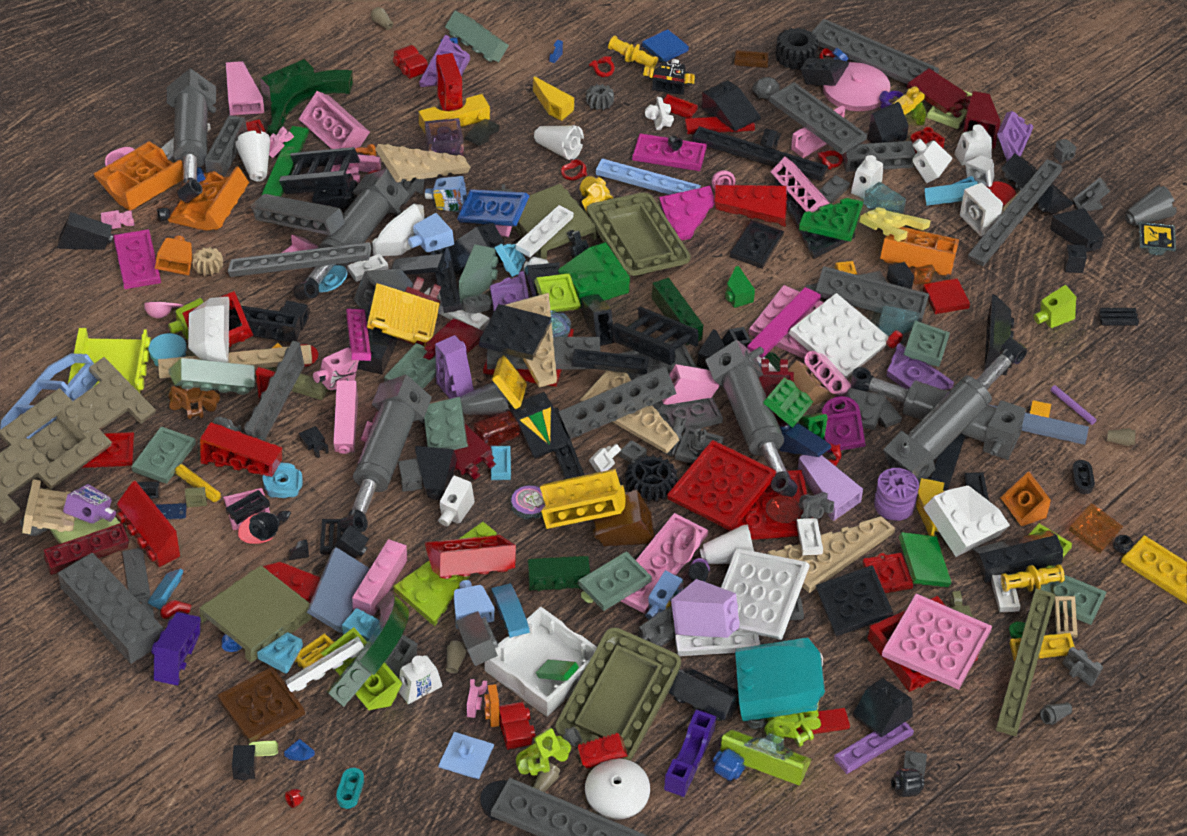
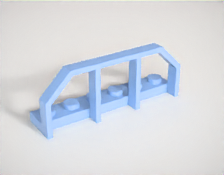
M71 353L49 365L1 420V429L15 420L20 414L35 406L29 404L42 389L58 390L60 388L72 401L90 390L98 382L89 372V367L94 362L87 354ZM74 363H86L67 385L64 381L50 380L56 373ZM57 416L45 425H43L42 427H40L38 430L33 432L27 438L30 439L32 436H34L39 431L44 429L46 426L51 424L53 421L56 420Z

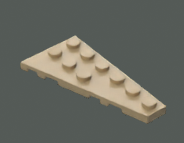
M378 144L375 149L396 182H401L402 179L411 181L414 177L417 179L437 177L438 174L442 176H447L448 173L454 175L468 173L471 168L466 158L461 155L456 156L449 155L448 153L422 151L420 149H409L403 146L396 147L389 144Z
M549 293L506 304L509 307L551 317ZM552 322L533 361L523 358L538 387L557 383Z
M606 371L580 401H585L627 383L631 379L625 372ZM652 405L613 421V423L665 453H668L679 441L678 435L663 420L659 412Z
M880 516L861 522L859 526L853 528L845 527L837 533L832 534V532L820 535L823 546L822 554L802 555L800 544L795 546L790 544L784 546V549L779 551H768V555L807 562L810 567L802 587L810 593L816 589L817 584L826 582L894 534L895 527Z

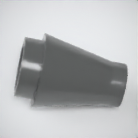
M1068 702L1044 705L1040 710L1041 720L1045 724L1054 725L1067 715H1070L1072 707Z

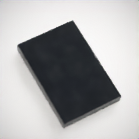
M751 220L730 252V258L763 269L782 239L784 231Z

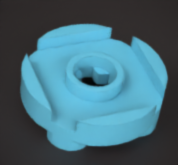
M280 463L272 477L263 475V486L270 497H295L303 485L301 471L295 469V466L290 463ZM282 478L286 480L285 482H279Z

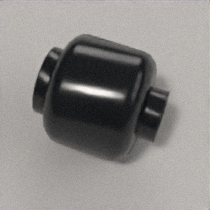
M914 768L899 769L894 773L890 784L892 790L899 797L918 796L921 790H923L924 778Z

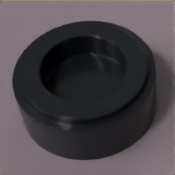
M695 562L689 567L688 576L692 582L696 579L703 582L707 580L709 570L704 563Z

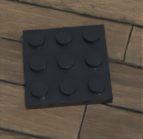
M498 304L479 340V347L533 361L551 325L552 317Z
M873 565L816 585L817 592L836 637L894 616Z

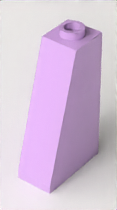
M807 455L799 457L798 470H802L804 481L813 494L817 495L825 492L828 493L827 499L834 501L833 513L828 514L830 519L836 520L861 502L863 488L822 455L820 457Z

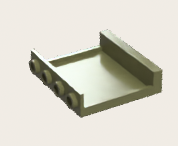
M561 184L530 195L517 226H512L519 236L523 238L557 206L560 205L573 212V219L534 253L538 258L547 259L548 250L570 242L566 234L570 230H574V232L580 231L581 237L589 234L593 240L596 239L597 230L595 224L588 217L587 212L581 209L578 202L570 196L568 190L564 189Z
M263 566L250 571L245 577L234 582L232 586L225 591H221L209 602H205L200 607L201 623L208 619L245 649V658L249 662H253L258 658V651L285 633L292 634L312 619V615L307 613L310 603Z

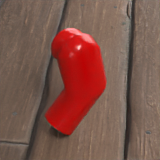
M172 600L161 608L160 615L163 619H169L177 612L189 614L191 604Z

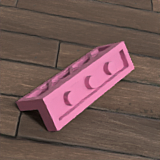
M841 105L834 109L842 117L845 116L844 106ZM803 127L793 133L791 150L804 158L827 143Z
M784 157L771 171L776 179L783 186L787 187V191L806 212L811 211L812 213L820 206L830 204L801 170L788 158ZM785 166V175L779 176L778 172ZM789 178H795V186H788ZM799 189H805L804 196L798 197ZM814 199L816 203L809 209L808 200Z

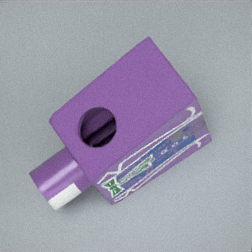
M89 484L68 494L63 509L64 513L93 524L101 519L111 522L116 515V511L110 509L111 498Z

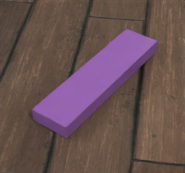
M904 722L883 737L872 732L835 754L834 761L848 774L912 736L914 730Z

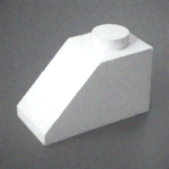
M981 155L965 162L967 178L973 176L978 183L982 182L985 186H992L994 179V163L992 159Z

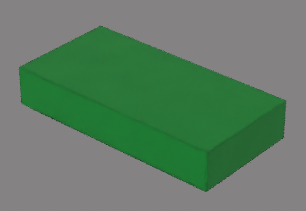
M548 659L536 671V675L540 679L568 681L578 670L579 666L573 661Z

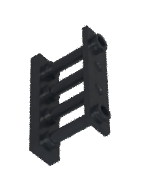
M354 147L291 153L290 157L295 165L294 170L290 176H281L279 182L285 194L349 189L351 183L346 171L349 164L360 163V159ZM333 165H341L339 171L331 172ZM325 166L322 173H315L317 167ZM302 168H309L307 174L299 175Z
M641 306L638 307V319L626 327L617 322L612 325L613 342L668 365L675 363V350L683 344L688 343L695 347L699 345L698 329ZM642 325L649 327L643 332L636 331ZM656 331L663 333L657 338L650 336ZM670 337L677 339L672 344L665 343Z

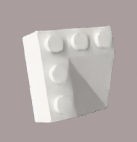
M969 485L950 489L936 495L923 507L956 557L1000 536L1010 526L1001 511Z

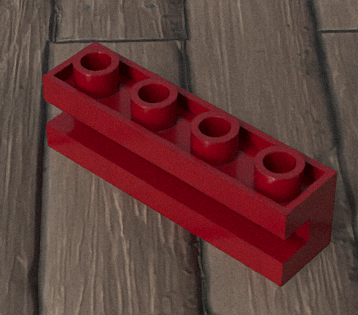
M122 523L44 549V560L50 575H53L90 553H93L97 558H101L127 549L129 540Z

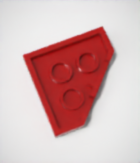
M282 562L263 566L307 602L311 603L321 577Z

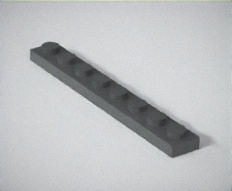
M1049 159L1043 163L968 254L969 260L984 267L1061 173L1062 165Z
M370 242L231 259L228 274L230 277L367 261L370 258L372 247Z

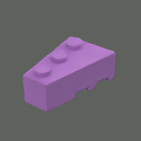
M454 335L436 343V383L449 399L461 398L462 395L473 391L464 342Z

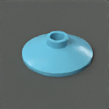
M334 265L319 284V292H328L340 286L347 277L346 268L342 265Z

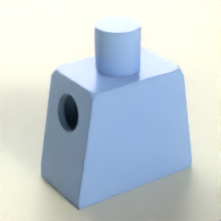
M437 213L413 226L414 236L408 238L411 248L420 245L426 252L454 245L452 229Z
M469 580L462 581L459 584L460 589L454 591L455 621L478 611L481 618L486 617L488 623L494 622V606L483 586H472Z

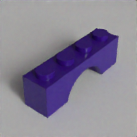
M699 710L695 711L688 726L682 749L678 757L672 760L665 775L664 790L685 797L715 731L716 716Z

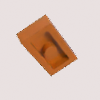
M496 684L488 685V694H484L485 719L490 720L491 727H499Z

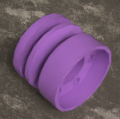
M902 468L885 470L880 474L877 481L874 507L878 514L886 519L894 521L907 519L913 514L919 490L918 479L913 473Z

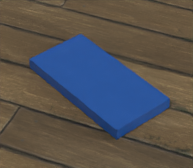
M470 189L457 220L461 223H494V225L517 226L529 195L523 192Z

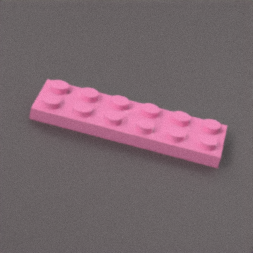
M674 513L636 559L652 576V582L624 598L621 602L646 614L649 610L648 597L664 571L666 570L677 575L685 565L679 564L673 559V546L677 534L684 527L694 525L701 532L702 543L708 536V530Z

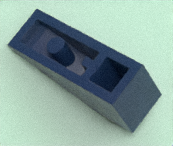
M782 422L779 425L784 436V443L779 448L782 452L820 457L832 448L831 444L798 423L793 428L786 422Z

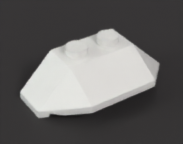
M413 204L389 222L378 238H375L372 242L373 255L395 256L402 255L407 250H410L408 238L414 236L413 226L424 220L423 205Z
M229 297L209 298L189 313L188 348L200 360L229 362Z

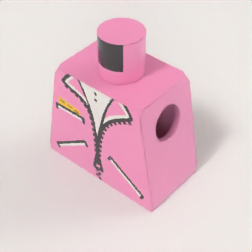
M349 347L327 356L322 360L320 371L313 373L314 381L316 383L322 382L329 390L337 388V381H355L359 360H351Z

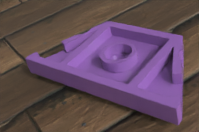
M445 35L419 82L420 87L437 86L436 55L453 53L461 76L470 61V55L463 51L457 43L454 44L450 41L448 35Z
M1013 111L1006 113L997 133L1007 161L1014 153L1019 156L1022 155L1033 130L1032 124L1026 125L1024 123L1025 119L1019 117Z
M524 271L519 272L518 276L513 279L508 277L502 282L490 286L493 311H495L498 304L506 305L529 298Z
M900 343L897 345L896 352L887 371V376L905 389H909L915 380L943 390L953 387L954 382L926 362L903 355L906 347Z

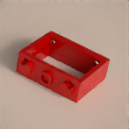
M453 53L436 55L437 97L442 111L459 110L463 107L462 77Z
M235 291L221 296L229 297V310L236 308L242 326L229 331V347H231L233 344L244 342L245 339H249L254 335ZM197 307L192 308V309L187 310V311H185V312L182 313V314H183V317H184V319H185V322H186V324H187L188 329H189V313H190L191 311H193L194 309H196Z

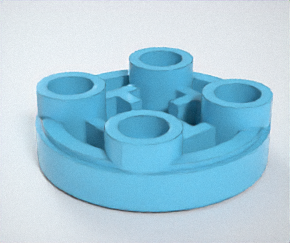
M162 334L150 342L149 355L156 366H159L158 359L186 356V342L177 334Z

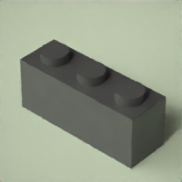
M477 611L455 621L475 666L498 656L495 648L499 646L486 617L481 618Z

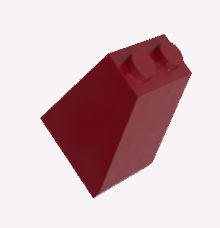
M973 91L963 133L972 131L974 125H981L991 137L992 149H995L997 133L1001 122L990 94Z

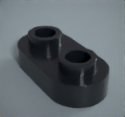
M1077 460L1073 463L1071 470L1074 488L1078 493L1090 494L1095 485L1092 465L1085 460Z

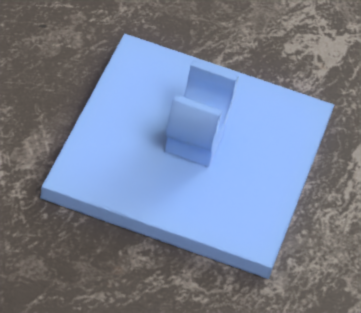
M454 732L439 763V767L479 780L494 744Z

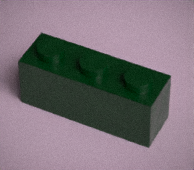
M305 59L260 78L262 94L271 103L315 84L314 68Z
M588 556L528 559L529 591L582 589L578 585L579 580L590 574Z

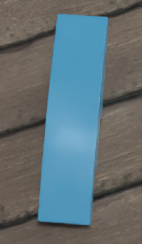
M511 583L491 588L501 620H503L505 629L507 628L509 637L530 633L525 614Z

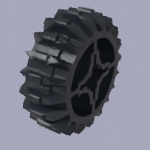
M646 454L644 458L638 456L637 460H632L631 464H628L625 472V484L629 492L637 490L643 499L646 498L648 502L650 499H654L656 502L658 498L664 500L676 485L678 479L673 463H669L668 459L663 460L662 456L657 458L654 454L652 457H648Z

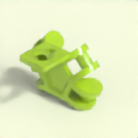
M818 710L766 718L768 723L764 728V732L771 736V741L774 744H779L783 741L784 737L793 738L797 746L801 747L806 740L809 739L811 741L814 739L811 729H818L821 726V722L817 718L819 716ZM801 726L804 732L799 735L796 728Z
M549 728L534 738L535 743L518 753L515 762L521 774L531 773L534 776L541 771L547 773L550 771L548 757L553 756L561 762L566 761L571 751V745L563 737L556 736L553 729ZM540 758V763H537L536 759Z

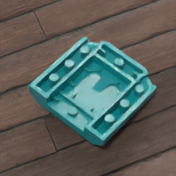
M809 638L736 648L739 705L743 721L817 710L820 697H823L825 693L821 654Z

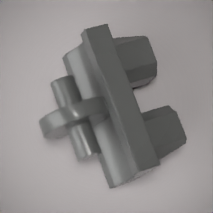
M825 492L814 496L808 494L801 496L799 507L804 511L801 519H810L812 517L819 519L823 513H833L834 501L827 499L828 493Z
M1074 647L1069 649L1067 657L1062 662L1070 670L1069 675L1071 677L1078 676L1089 686L1094 685L1103 669L1100 663L1092 662L1088 659L1085 651L1082 649L1077 650Z

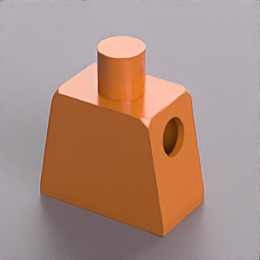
M179 235L175 236L174 239L165 238L157 253L155 269L189 276L192 263L191 243L185 241L184 237Z

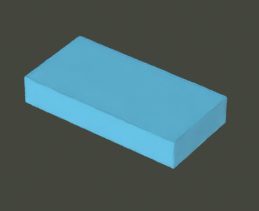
M491 446L492 456L494 457L493 461L496 463L491 468V480H511L510 446Z

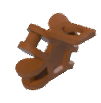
M172 386L169 392V407L172 410H178L181 407L186 409L188 419H192L195 416L204 418L203 406L210 412L215 411L217 408L216 403L220 401V395L213 390L202 391L200 388L183 389L182 386ZM198 402L199 408L191 409V403Z

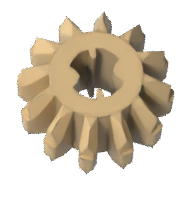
M210 246L208 249H205L203 247L202 250H196V253L193 254L192 266L198 275L203 274L206 276L210 274L213 276V273H219V270L222 269L223 256L217 248L212 249Z

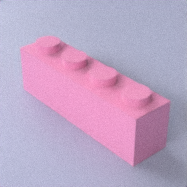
M387 540L352 597L353 611L357 608L371 616L375 615L378 610L377 604L389 592L407 562L406 545Z

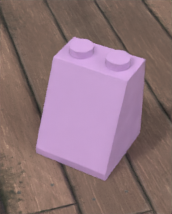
M696 579L671 599L675 634L728 638L740 627L737 598L734 592Z

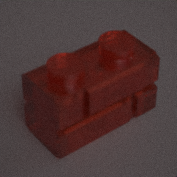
M510 411L474 423L475 434L489 447L520 436L518 421Z

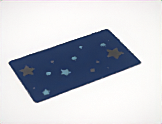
M186 503L156 504L166 519H186Z

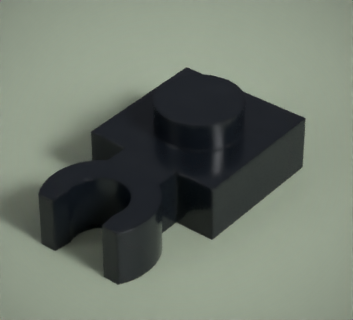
M316 426L298 433L300 441L307 450L314 449L315 457H320V450L325 451L326 454L329 453L325 438Z

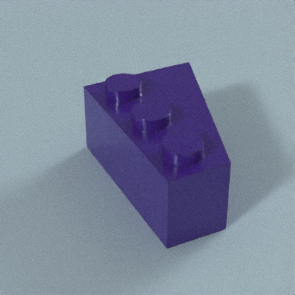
M177 612L173 619L169 620L167 628L161 632L159 640L152 647V654L154 655V681L178 686L180 682V669L185 670L187 663L184 660L187 654H192L200 636L201 617Z

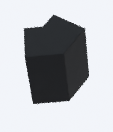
M137 482L150 499H160L161 489L159 482Z

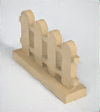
M33 479L22 533L31 534L32 526L39 529H55L59 532L73 531L76 517L63 512L67 495L71 492L53 491L48 488L40 489L41 481Z

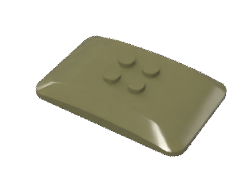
M637 193L588 205L587 213L595 224L598 234L603 242H606L628 275L636 276L690 262V253L652 195Z
M608 629L556 722L557 733L563 737L566 733V728L575 727L581 735L582 742L579 744L582 745L583 743L586 744L587 741L598 740L604 736H611V734L615 735L617 732L623 738L628 755L620 759L631 761L681 667V658L672 651L622 629Z

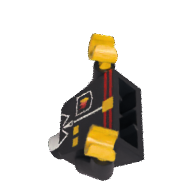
M673 59L671 62L663 61L655 69L645 66L643 76L653 80L652 90L684 95L685 84L690 86L694 84L695 74L685 71V65L680 64L677 59Z

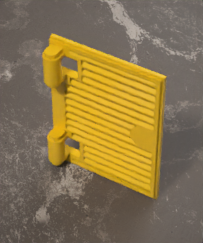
M376 283L367 328L373 329L377 327L382 329V333L414 343L418 340L424 342L425 346L433 337L440 303Z

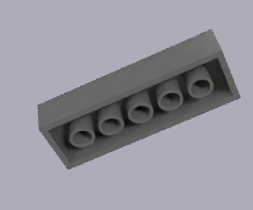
M93 553L58 572L61 589L130 664L152 651L153 644L159 640L163 627Z

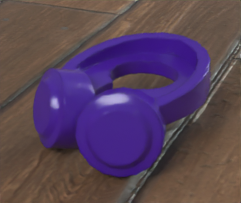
M883 91L879 96L882 102L881 109L891 105L892 103L889 100L893 99L894 96L899 99L904 94L899 91Z

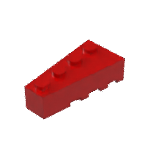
M715 185L716 210L736 215L741 214L748 218H757L768 223L774 222L786 227L787 187Z
M210 422L200 438L201 464L207 465L208 462H212L217 467L223 468L224 465L232 466L233 470L240 471L244 468L250 473L272 477L282 461V447Z

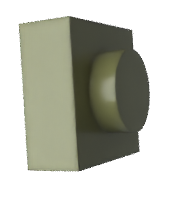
M205 487L185 489L187 508L207 506Z

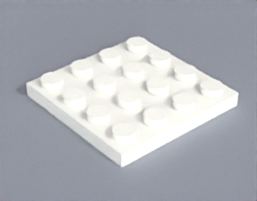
M837 293L792 327L788 333L808 351L824 354L846 379L855 368L864 365L886 347V342L889 338Z
M736 548L721 588L736 593L740 627L737 630L782 640L810 565L804 561Z

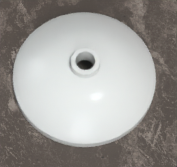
M611 759L599 763L591 770L585 783V795L590 807L596 813L608 819L621 820L636 815L645 807L650 795V783L644 770L636 763L626 759ZM619 780L621 783L615 784L614 781Z

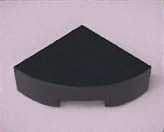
M307 539L299 541L298 545L289 550V561L309 557Z

